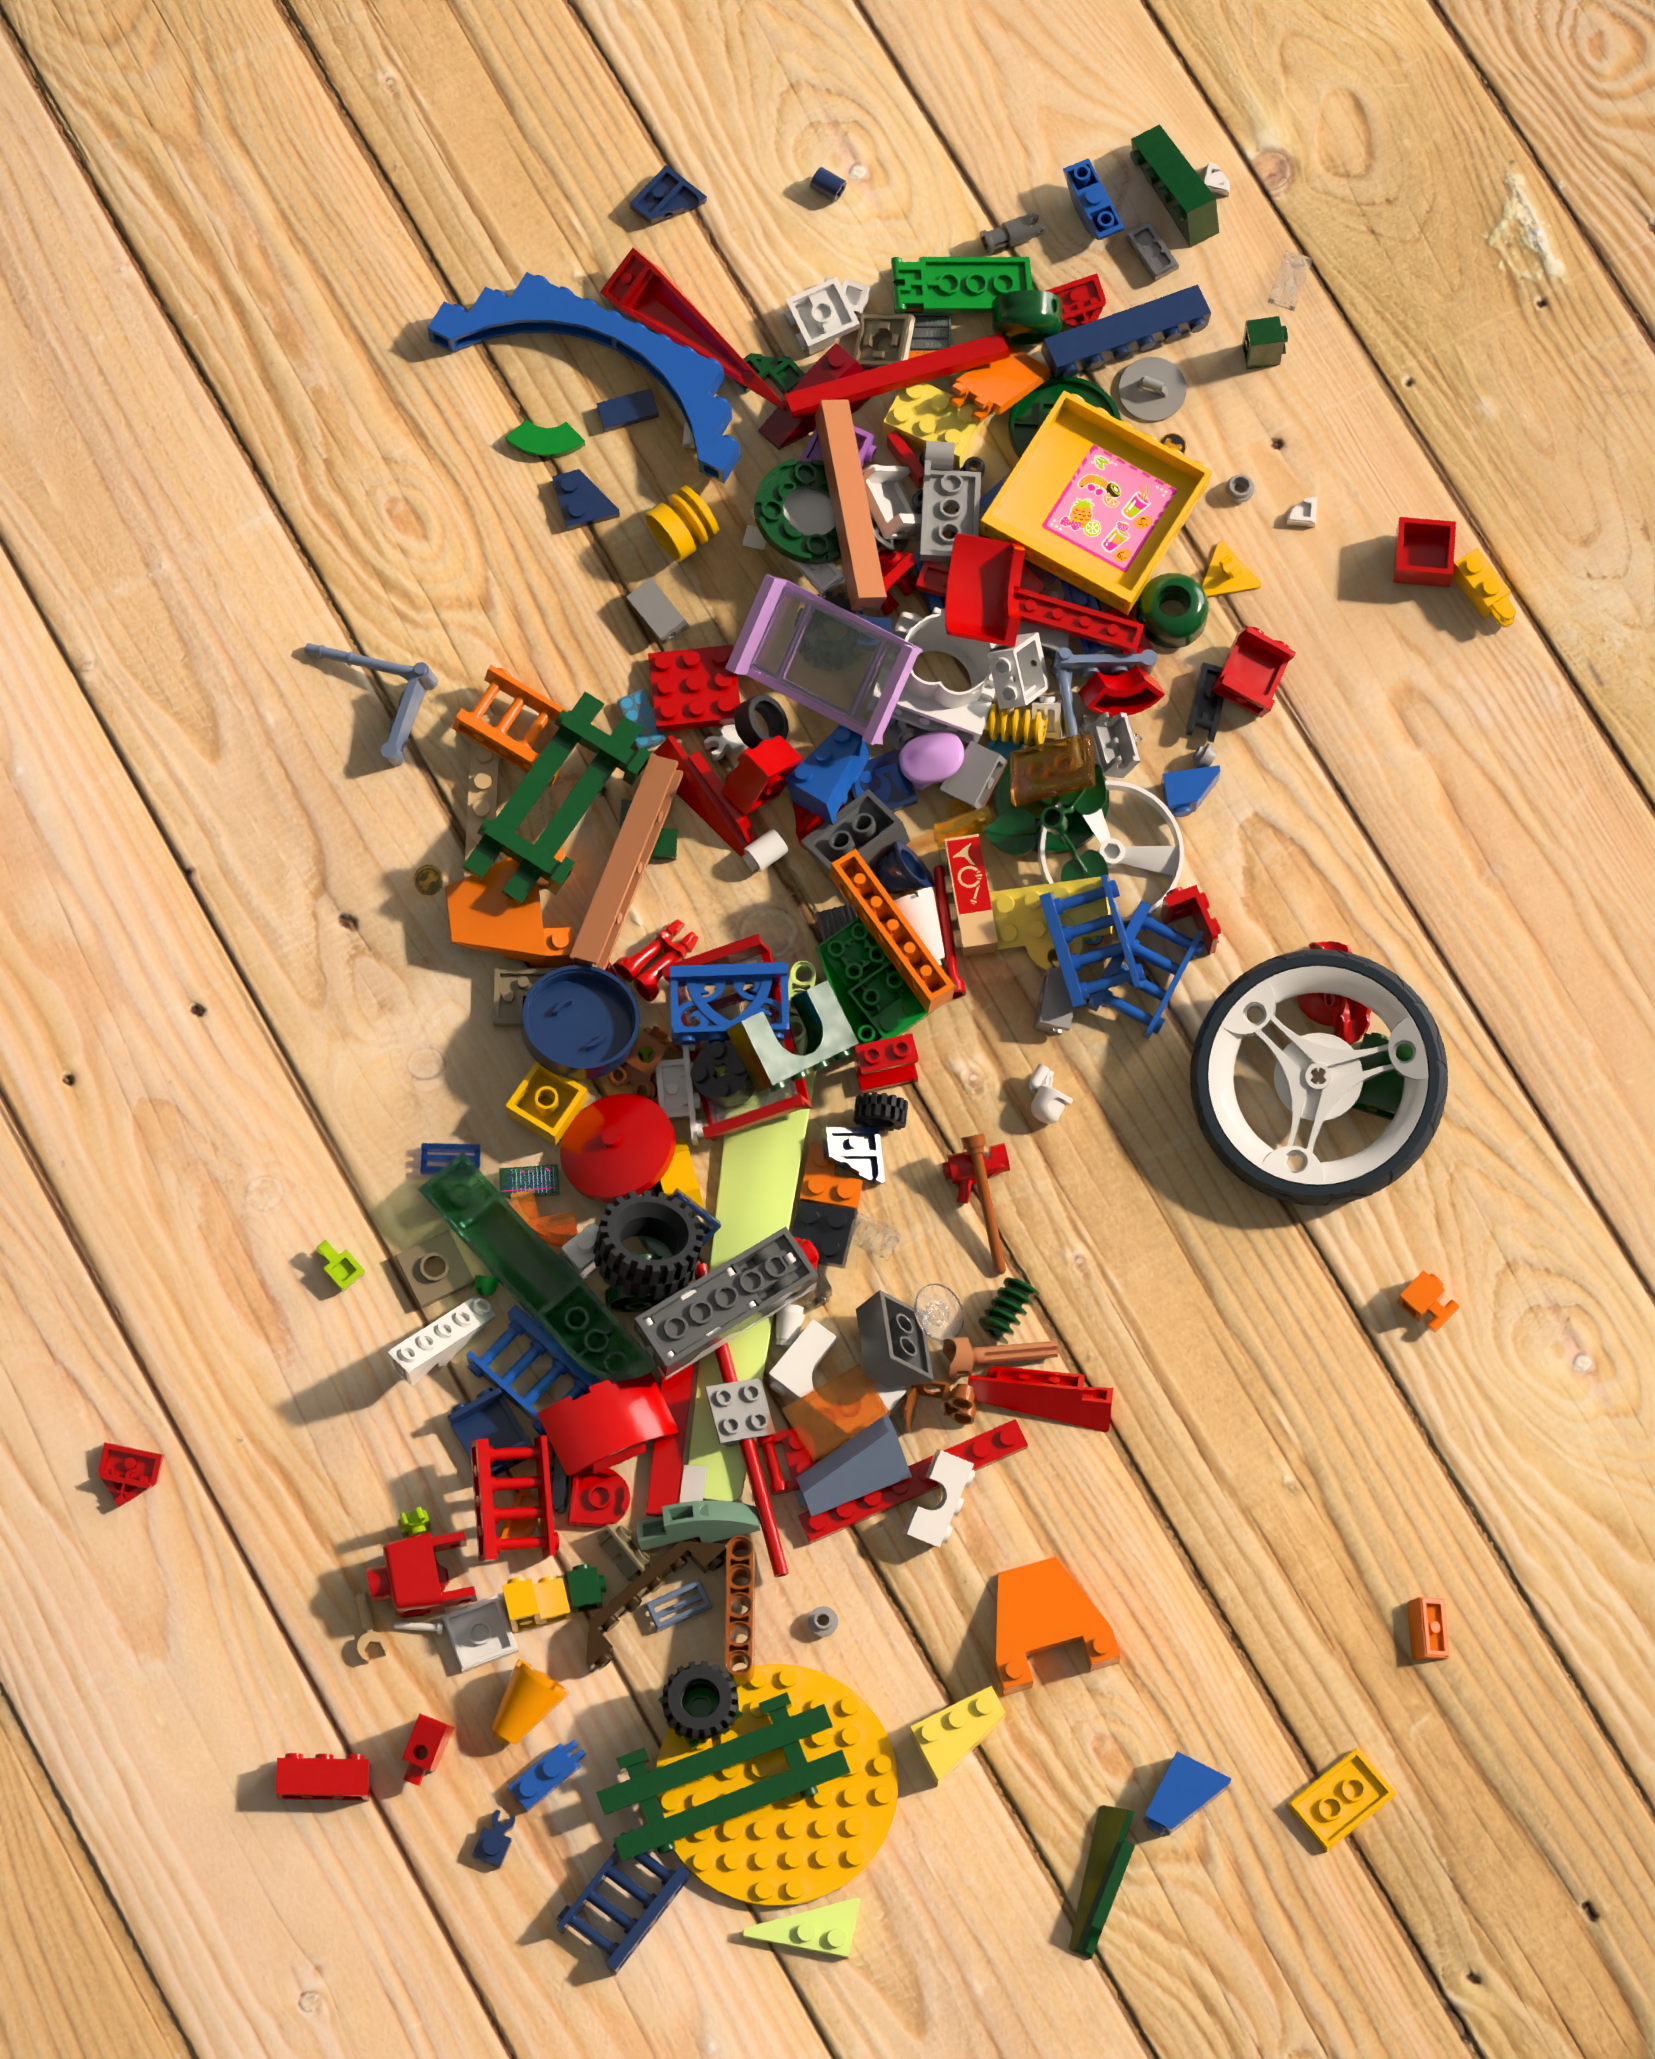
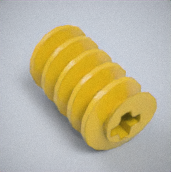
M992 704L987 717L985 736L990 732L991 740L996 741L1001 734L1002 741L1006 743L1012 736L1014 744L1018 745L1024 737L1025 746H1031L1035 739L1036 747L1042 748L1047 731L1048 717L1045 721L1042 720L1041 712L1038 711L1034 719H1032L1030 710L1027 709L1024 715L1020 717L1018 708H1015L1011 715H1008L1007 708L997 713L996 704Z

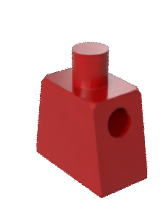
M419 1713L402 1760L409 1762L403 1780L420 1786L426 1770L435 1772L454 1730L453 1726ZM423 1747H426L428 1750V1755L425 1759L419 1757V1751Z

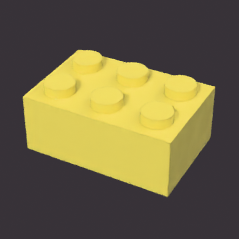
M922 382L900 389L883 421V435L887 437L888 434L895 430L910 448L921 453L925 450L926 441L955 442L953 467L959 470L984 420L979 422L971 417L972 412L978 406L965 401L957 409L949 404V399L954 395Z

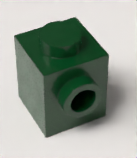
M589 1564L572 1567V1571L567 1572L573 1613L603 1608L601 1593L607 1592L604 1574L598 1575L597 1568H590Z

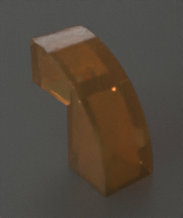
M534 1190L510 1194L512 1206L519 1222L538 1240L552 1246L562 1247L578 1234L574 1211L539 1217Z

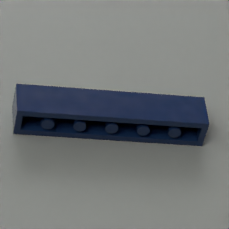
M1197 284L1047 337L1043 340L1041 353L1048 368L1051 369L1054 380L1061 377L1066 379L1073 377L1083 369H1096L1106 361L1112 359L1121 360L1131 352L1149 350L1159 342L1165 340L1166 342H1172L1182 334L1190 331L1192 333L1200 332L1208 325L1211 311Z

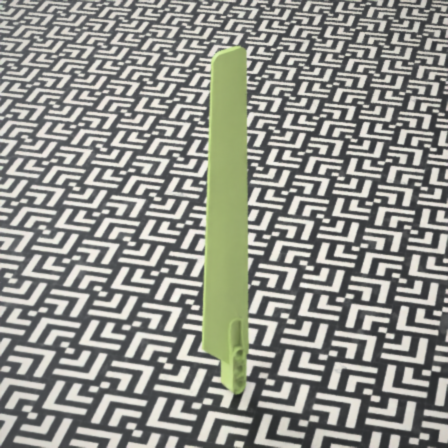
M808 961L795 963L791 968L788 981L789 1021L791 1029H802L801 1035L794 1038L798 1055L803 1056L807 1048V1031L797 1010L793 1009L794 1003L791 998L819 984L817 971L814 965ZM809 972L812 974L809 981H798L802 973ZM812 1067L806 1069L808 1075L804 1077L810 1101L812 1100L816 1071L814 1072ZM788 1079L784 1080L786 1086L770 1093L768 1088L759 1093L755 1090L751 1098L745 1103L728 1106L726 1119L792 1097ZM801 1109L724 1136L715 1218L720 1221L722 1226L713 1235L709 1272L785 1226L789 1230L810 1109ZM774 1314L728 1342L738 1381L761 1378V1381L763 1380ZM714 1350L699 1359L688 1465L707 1466L703 1500L736 1502L743 1494L746 1468L739 1441H735V1445L731 1447H724L723 1443L719 1444L705 1391L706 1386L723 1384Z

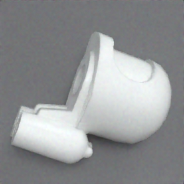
M1039 1063L1029 1080V1089L1033 1094H1036L1031 1103V1112L1037 1120L1046 1124H1053L1059 1121L1066 1105H1071L1073 1099L1052 1088L1054 1072Z

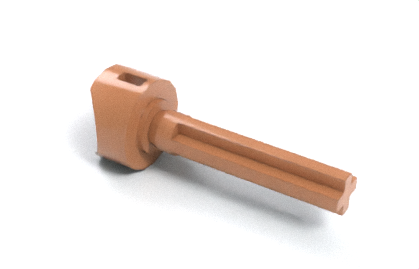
M968 1337L943 1339L942 1347L943 1354L951 1363L949 1365L948 1378L969 1377L972 1374L973 1364L981 1365L1058 1357L1057 1342L1055 1341L972 1348Z

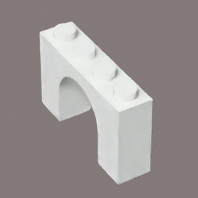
M813 1319L769 1372L770 1387L779 1395L784 1396L787 1394L795 1400L793 1404L804 1414L812 1413L818 1418L817 1423L828 1432L834 1430L842 1436L840 1440L844 1444L882 1416L888 1414L890 1419L901 1406L902 1400L907 1398V1390L902 1386L887 1388L876 1382L867 1394L855 1404L834 1406L823 1401L814 1390L812 1378L818 1366L836 1346L837 1337Z

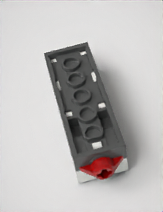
M785 1226L635 1317L633 1332L666 1380L814 1290L818 1279L816 1269L819 1254L811 1241L793 1237Z

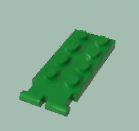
M901 257L891 258L893 283L903 284V286H895L893 288L896 313H904L906 308H921L922 313H992L991 304L996 297L1013 291L1033 290L1030 257H919L918 262H902Z

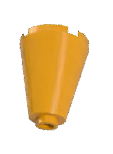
M518 1659L514 1666L491 1729L495 1732L492 1737L507 1747L510 1742L517 1745L569 1694V1691L565 1690L558 1682L542 1671L531 1669L532 1665L522 1659Z

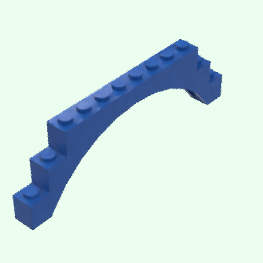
M526 272L510 298L501 290H492L485 286L469 313L458 304L451 305L444 301L427 327L429 340L451 352H457L492 338L521 333L567 335L587 339L614 349L648 371L665 387L681 409L693 436L699 472L724 484L741 457L740 444L729 435L722 436L732 420V406L726 399L720 396L714 397L724 381L723 366L717 360L711 357L705 358L697 354L689 346H680L672 342L664 334L657 335L647 330L639 322L632 323L614 310L607 311L599 307L591 299H582L574 295L566 287L561 286L559 288L541 275L534 276Z

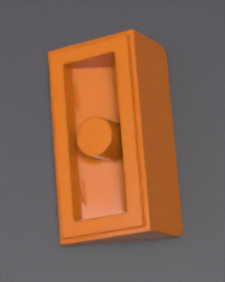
M1418 1597L1408 1601L1407 1610L1412 1659L1435 1660L1450 1658L1444 1599Z

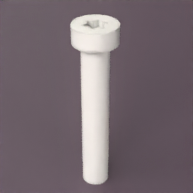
M395 1621L394 1629L437 1632V1634H443L444 1623L427 1624Z

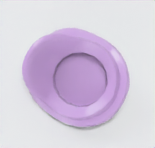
M937 730L913 738L903 746L899 754L901 772L911 781L915 789L923 790L933 783L942 782L950 778L958 771L964 760V747L960 738L952 732Z

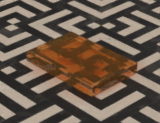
M1085 732L1010 752L1011 802L1018 806L1096 786L1093 735L1090 732Z
M860 1364L782 1409L813 1461L844 1444L882 1416L888 1414V1417H890L889 1410L869 1378L866 1377Z

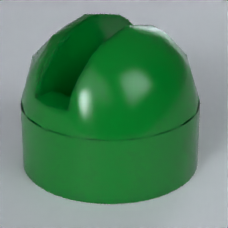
M475 1275L474 1286L476 1292L481 1296H492L497 1290L499 1278Z

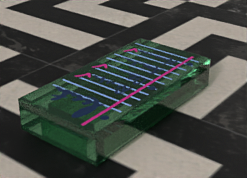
M558 1164L499 1168L501 1199L560 1195Z

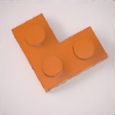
M810 1142L800 1201L856 1209L858 1211L863 1180L835 1175L836 1165L824 1159L823 1144Z

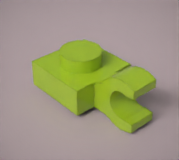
M326 1239L317 1246V1252L329 1263L323 1268L324 1272L342 1292L347 1290L366 1273L346 1249L338 1254Z

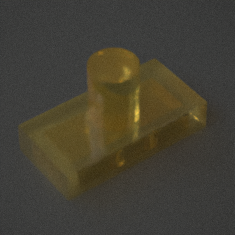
M960 801L949 803L945 808L949 819L933 824L935 842L938 848L941 849L944 848V839L984 834V828L992 823L988 806L966 813Z

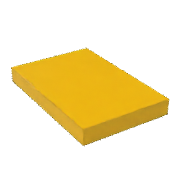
M1357 1747L1290 1801L1287 1806L1322 1848L1328 1852L1394 1798L1397 1793Z

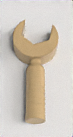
M360 1593L355 1595L362 1629L365 1631V1634L359 1638L357 1650L361 1659L369 1663L365 1650L370 1644H381L386 1655L388 1645L382 1634L373 1631L374 1623L367 1593Z

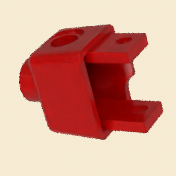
M464 1531L431 1537V1533L427 1532L385 1544L383 1547L385 1565L366 1568L372 1602L392 1600L395 1614L399 1618L446 1613L445 1607L477 1601L474 1586L444 1592L445 1588L450 1584L448 1570L437 1562L435 1552L467 1546Z

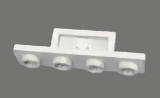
M695 1044L682 1045L683 1059L663 1060L656 1067L659 1106L670 1120L690 1118L692 1144L697 1146L699 1145L698 1137H704L702 1119L696 1120L695 1112L696 1108H701L699 1091H693V1081L690 1076V1070L694 1063L690 1061V1052L695 1051Z

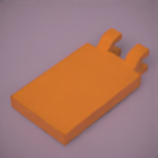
M1006 343L1010 357L971 368L957 378L951 389L955 392V395L949 399V404L958 409L969 398L973 399L974 404L978 408L972 412L971 417L981 422L992 411L997 415L1002 414L1048 380L1051 369Z

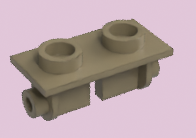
M618 1524L606 1525L607 1530L600 1533L597 1537L600 1541L598 1544L611 1560H614L619 1554L622 1555L623 1558L615 1565L628 1581L633 1582L641 1575V1572L644 1573L651 1567L649 1563L651 1559L644 1550L641 1551L640 1548L634 1545L631 1541V1533L624 1526Z

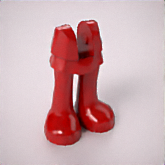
M679 919L663 926V930L657 932L656 937L632 956L621 957L613 964L615 971L624 981L631 983L634 980L635 989L648 1002L654 1001L659 994L658 981L663 976L661 967L684 960L687 953L692 952L698 941V936L692 931L677 945L671 942L685 925ZM663 949L665 954L638 976L641 969Z

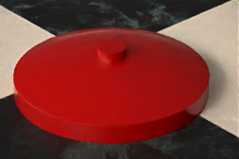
M628 1093L604 1097L584 1108L567 1128L560 1148L562 1170L575 1190L588 1199L604 1203H614L615 1198L619 1196L626 1200L628 1192L636 1191L637 1196L643 1193V1190H649L657 1184L668 1170L675 1153V1131L664 1110L649 1098Z

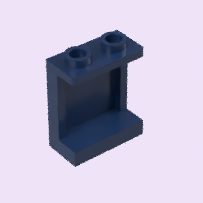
M500 1387L494 1390L488 1388L480 1392L476 1396L477 1399L469 1404H466V1402L458 1404L451 1409V1414L447 1416L452 1430L470 1461V1442L476 1439H488L489 1446H492L493 1449L533 1446L507 1404ZM527 1459L494 1461L493 1464H490L491 1476L496 1477Z

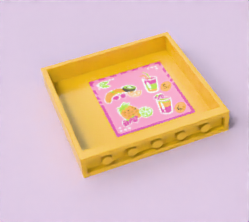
M1064 390L981 519L979 534L989 539L1022 544L1026 550L1024 559L1128 615L1208 487L1213 471L1209 470L1205 464L1185 457L1178 449L1163 445L1154 436L1143 434L1134 429L1130 423L1119 421L1110 416L1103 408L1094 407L1086 403L1079 395L1070 394Z

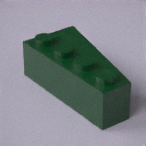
M1159 124L1132 138L1130 157L1136 167H1140L1147 182L1158 195L1190 248L1218 234L1219 223L1215 196L1162 126Z

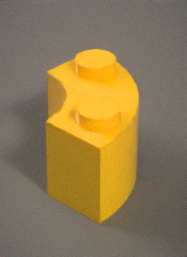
M685 1138L676 1140L673 1160L664 1176L659 1180L661 1191L667 1194V1199L669 1196L672 1197L674 1190L678 1188L704 1209ZM681 1202L682 1207H687L685 1204Z

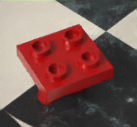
M889 549L878 552L886 599H884L880 607L884 615H889L894 611L892 606L894 609L899 606V603L888 591L894 583L904 596L914 592L911 588L916 590L917 582L907 571L917 562L910 552L891 551Z

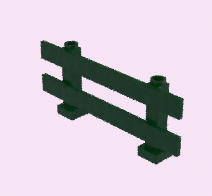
M586 691L571 711L562 710L554 722L559 727L557 732L496 819L490 821L486 818L477 832L482 838L462 866L463 869L482 880L501 852L520 863L501 892L520 905L540 877L549 882L546 889L557 895L571 875L575 862L566 856L560 862L554 858L615 769L619 768L625 772L622 780L632 786L647 765L651 752L643 747L637 753L630 749L643 728L627 717L623 716L611 735L592 725L591 723L604 706V703ZM579 743L597 755L533 845L515 832L574 747Z
M788 1693L775 1696L759 1703L763 1718L770 1716L771 1725L647 1772L644 1765L650 1762L645 1747L616 1758L621 1773L627 1771L630 1779L596 1792L604 1815L606 1816L640 1803L647 1822L646 1826L613 1838L622 1862L656 1848L659 1855L668 1853L676 1849L674 1841L798 1793L802 1800L819 1793L818 1785L851 1773L842 1749L807 1762L799 1742L801 1739L833 1727L825 1704L790 1717L787 1709L792 1707ZM782 1747L790 1770L672 1816L664 1817L657 1795Z

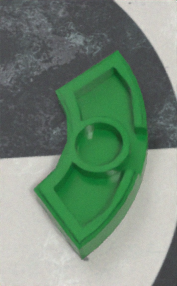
M525 420L505 437L506 442L513 448L533 457H562L574 453L585 446V440L567 422L557 427L543 428Z

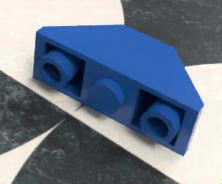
M1089 158L1063 168L1073 206L1084 228L1097 240L1123 231L1124 226Z

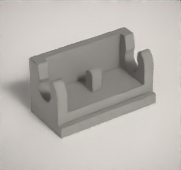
M651 577L626 596L661 641L669 642L690 627Z
M1106 712L1086 727L1096 764L1101 766L1103 776L1124 778L1140 762L1127 713L1120 712L1112 720L1107 721L1110 717L1108 712Z
M1049 967L1042 977L1033 1029L1062 1034L1063 1030L1069 1031L1071 1028L1074 1008L1062 970Z

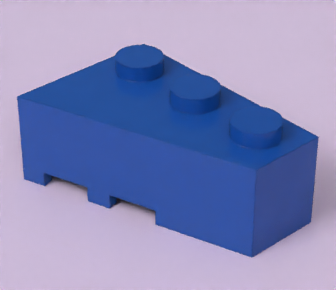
M840 725L785 778L792 802L834 825L841 805H845L848 799L847 793L852 784L857 783L870 758L866 742L862 740L863 736L843 725Z

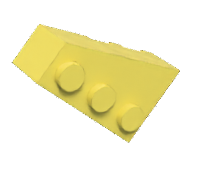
M992 1686L910 1726V1735L937 1787L1004 1720L1005 1711Z

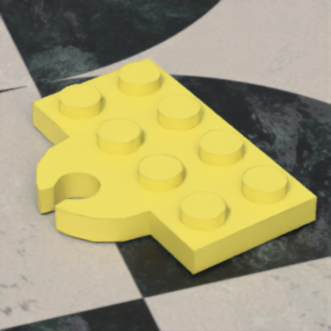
M1101 877L990 892L998 940L997 949L1002 950L1026 946L1029 957L1036 965L1046 970L1049 967L1055 968L1050 959V953L1055 947L1039 895L1050 892L1054 895V898L1059 897L1061 900L1102 887ZM1107 897L1065 910L1064 914L1060 915L1063 926L1068 925V927H1072L1110 915ZM1112 926L1073 938V942L1068 943L1071 953H1077V955L1083 953L1085 938L1113 934Z

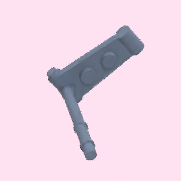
M307 643L305 654L317 656L319 659L326 658L347 663L349 666L355 665L398 675L408 681L406 689L401 693L397 715L390 723L389 739L382 745L380 750L382 756L391 766H400L404 761L403 749L426 690H432L438 684V679L429 666L424 662H419L414 666L401 665L358 655L352 651L345 652L325 647L322 644Z
M1065 647L1059 648L1056 651L1050 670L1057 677L1060 687L1067 733L1066 740L1068 741L1071 759L1070 769L1073 773L1085 766L1082 762L1079 743L1080 734L1077 730L1071 691L1072 677L1083 676L1091 678L1096 671L1104 675L1111 674L1117 676L1128 672L1135 665L1150 675L1157 661V654L1154 651L1148 649L1144 650L1141 654L1073 655L1071 650Z

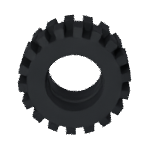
M695 1661L689 1662V1666L686 1668L683 1666L678 1667L675 1675L671 1673L668 1677L667 1685L664 1684L662 1697L664 1717H666L670 1729L673 1728L675 1734L679 1737L685 1736L686 1741L693 1742V1739H697L699 1743H706L705 1739L717 1740L718 1735L721 1733L725 1735L729 1731V1726L733 1725L736 1720L739 1704L735 1682L730 1679V1674L726 1670L724 1672L721 1671L720 1666L715 1663L713 1666H709L708 1661H701V1665H695ZM695 1687H707L718 1696V1707L712 1714L706 1717L691 1716L683 1709L682 1699L684 1695Z

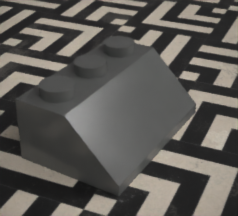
M869 789L836 814L837 820L834 825L825 822L801 840L803 846L818 867L834 885L835 883L829 877L831 863L855 848L871 871L877 868L879 861L884 856H888L889 852L894 848L895 841L900 840L904 844L910 842L903 822Z
M881 1290L856 1308L864 1371L867 1378L887 1388L927 1384L934 1380L923 1312Z

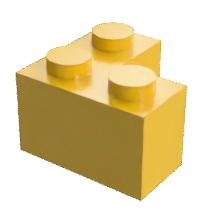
M524 1576L511 1578L507 1581L508 1584L502 1585L513 1633L572 1619L562 1578L556 1579V1576H547L539 1579L538 1584L533 1585L532 1578L525 1580Z

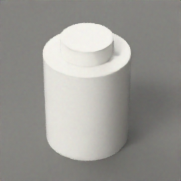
M770 829L744 848L745 855L742 858L752 871L756 869L761 872L787 854L789 850L781 836L774 829Z

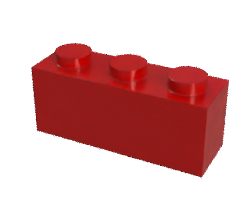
M286 1753L285 1758H277L276 1796L281 1800L369 1801L370 1761L369 1759H364V1756L360 1754H348L346 1759H333L334 1755L316 1754L315 1758H303V1754Z

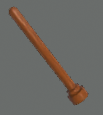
M983 1133L961 1138L963 1150L966 1149L967 1155H971L994 1270L996 1274L1002 1275L1006 1272V1265L982 1152L985 1151L984 1145H986L985 1136Z

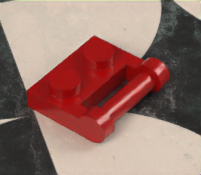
M809 1424L776 1432L775 1435L756 1438L758 1446L762 1447L771 1480V1485H769L771 1495H780L799 1490L796 1478L818 1463ZM782 1443L792 1480L783 1481L774 1448L775 1444Z

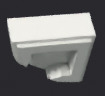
M1208 162L1203 182L1212 193L1229 196L1230 183L1226 175L1220 170L1218 165Z
M1318 497L1306 498L1292 508L1286 525L1315 527Z

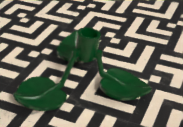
M1099 764L1083 767L1063 781L1059 789L1058 798L1063 805L1069 806V808H1058L1056 806L1045 808L1041 813V820L1038 821L1039 825L1036 829L1034 816L1023 808H1013L1005 811L984 828L986 836L995 847L1006 854L1021 856L1034 849L1036 844L1034 835L1039 834L1043 827H1045L1050 834L1061 836L1075 858L1066 862L1061 871L1062 882L1100 877L1105 874L1109 876L1107 862L1100 853L1095 850H1087L1079 856L1064 832L1068 826L1065 814L1073 813L1076 809L1082 815H1092L1105 805L1107 786Z

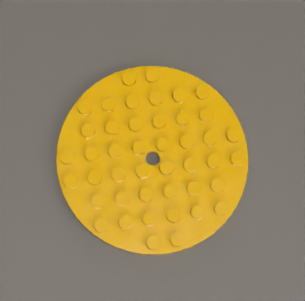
M789 1664L755 1666L754 1677L746 1685H736L739 1710L743 1716L736 1720L733 1725L729 1726V1731L725 1735L723 1733L719 1734L717 1740L712 1741L710 1738L706 1743L692 1750L684 1737H679L675 1734V1730L669 1727L662 1742L656 1769L771 1725L770 1716L763 1718L759 1703L775 1696L788 1693L792 1707L787 1709L790 1717L825 1704L833 1727L801 1739L799 1742L807 1762L842 1749L851 1773L818 1785L819 1793L802 1800L798 1793L674 1841L676 1849L673 1851L680 1861L694 1876L718 1893L740 1900L743 1903L763 1907L797 1906L816 1901L818 1898L840 1890L863 1872L876 1857L885 1842L896 1811L898 1798L897 1764L889 1737L880 1720L869 1705L848 1686L831 1676L806 1667ZM746 1668L737 1670V1671H735V1672H742V1671H744ZM781 1747L657 1795V1799L666 1818L790 1770Z

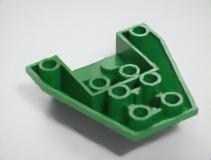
M856 917L816 946L815 949L826 980H828L859 1042L855 1046L901 1036L929 1015L859 917Z

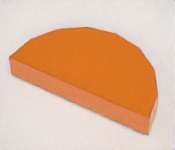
M519 1489L512 1508L537 1506V1502L530 1492L525 1489ZM539 1518L506 1520L499 1538L531 1537L538 1526Z

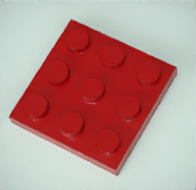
M733 645L648 653L657 732L734 724V714L736 708L740 705L738 679L736 673L725 669L734 649Z

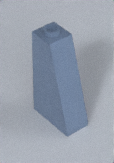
M888 1414L876 1420L796 1478L800 1488L795 1491L801 1508L807 1506L811 1517L912 1477Z

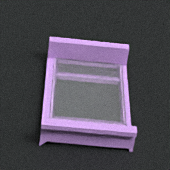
M765 574L725 669L736 674L747 675L862 735V740L871 745H874V743L883 745L882 736L915 660L918 654L922 652V649L786 579Z

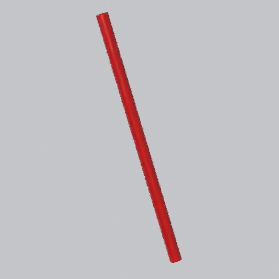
M706 1263L697 1265L694 1274L696 1280L709 1273ZM727 1342L715 1350L723 1384L738 1381ZM754 1439L740 1440L739 1445L775 1578L788 1575L789 1571Z

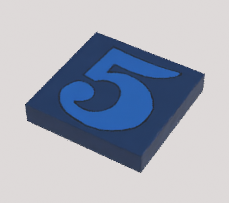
M896 750L868 760L857 783L852 784L850 788L854 800L869 789L893 813L918 803L910 781L901 772L899 756Z

